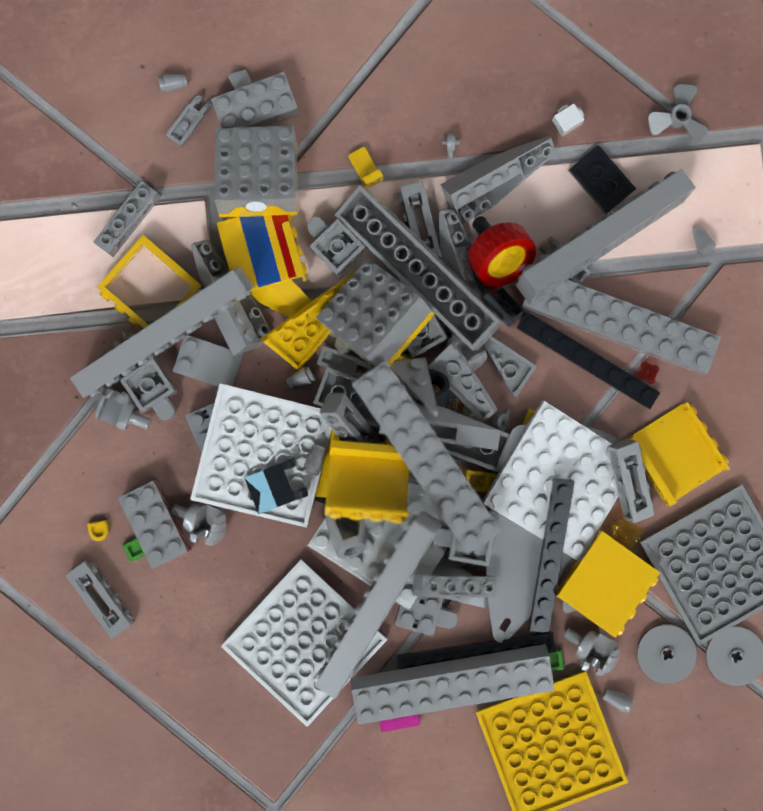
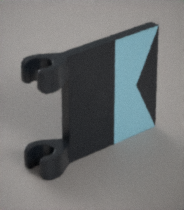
M295 458L244 477L258 515L308 496V490L305 487L293 492L286 476L285 470L296 467L297 462Z

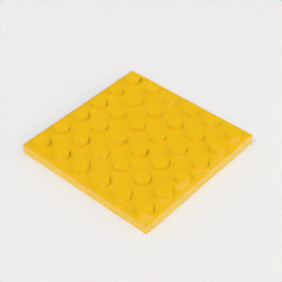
M583 670L554 681V691L509 698L475 711L512 811H555L628 783L586 671Z

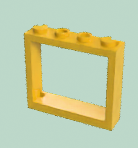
M142 235L97 288L101 291L99 295L106 301L112 300L115 303L114 308L121 314L125 312L130 316L128 320L136 327L140 325L146 328L149 324L107 289L144 246L192 287L175 308L202 291L203 287L147 237Z

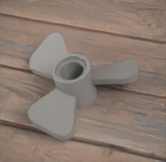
M687 84L675 86L673 94L676 106L670 113L652 112L648 116L649 129L653 136L659 135L671 125L674 128L684 126L694 142H700L708 129L706 126L690 119L692 111L688 106L697 93V87ZM676 112L681 113L684 119H678L676 117Z

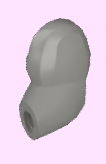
M325 516L328 533L336 554L340 559H349L361 554L366 547L367 529L378 527L385 521L374 522L363 518L361 520H352L350 517L331 518L330 516Z

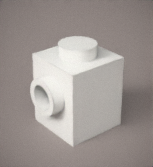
M575 104L571 106L564 105L558 110V114L554 115L552 122L563 137L582 125L584 113Z

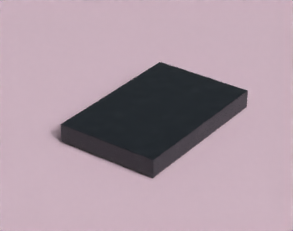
M599 145L568 171L605 214L609 213L636 190V187Z
M502 286L495 287L482 297L508 327L525 314L523 309Z

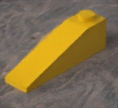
M292 280L250 291L251 295L259 303L288 318L311 302L310 298Z

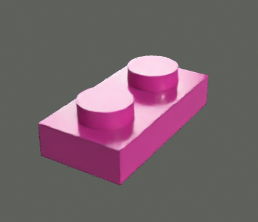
M418 714L379 721L381 732L420 725Z

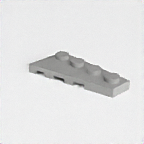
M453 341L428 365V368L439 371L447 376L450 382L449 389L483 423L496 412L497 407L457 344Z

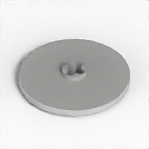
M662 624L649 629L639 641L637 659L640 668L650 679L658 683L672 684L683 680L693 670L696 662V647L692 638L686 631L675 625ZM670 649L669 653L671 654V656L665 657V659H663L664 654H662V652L664 650L668 651Z
M733 626L710 639L706 649L707 666L713 676L724 684L731 686L746 685L754 681L763 670V644L752 631L743 627ZM732 653H737L740 656V658L734 660V658L731 657Z

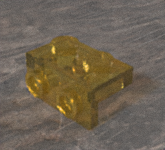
M620 517L612 524V531L609 536L633 552L645 531Z

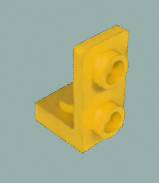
M365 147L348 155L364 187L369 189L383 181V174L380 169L377 170Z

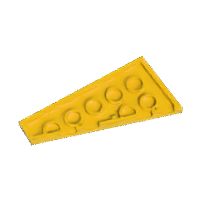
M358 268L261 337L260 340L295 369L300 370L330 334L316 317Z

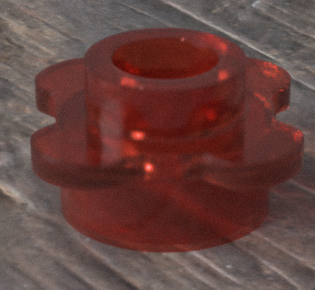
M646 361L642 362L637 378L639 380L644 379L649 384L654 383L659 367L648 364Z

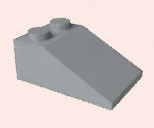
M187 335L183 338L173 372L218 387L220 383L233 386L244 354L233 356L230 349Z

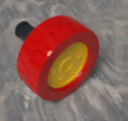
M483 216L474 219L472 226L476 229L479 236L472 243L468 252V262L474 274L481 283L490 287H501L517 280L523 274L522 270L528 265L533 264L536 257V246L529 234L521 225L514 222H503L491 226Z

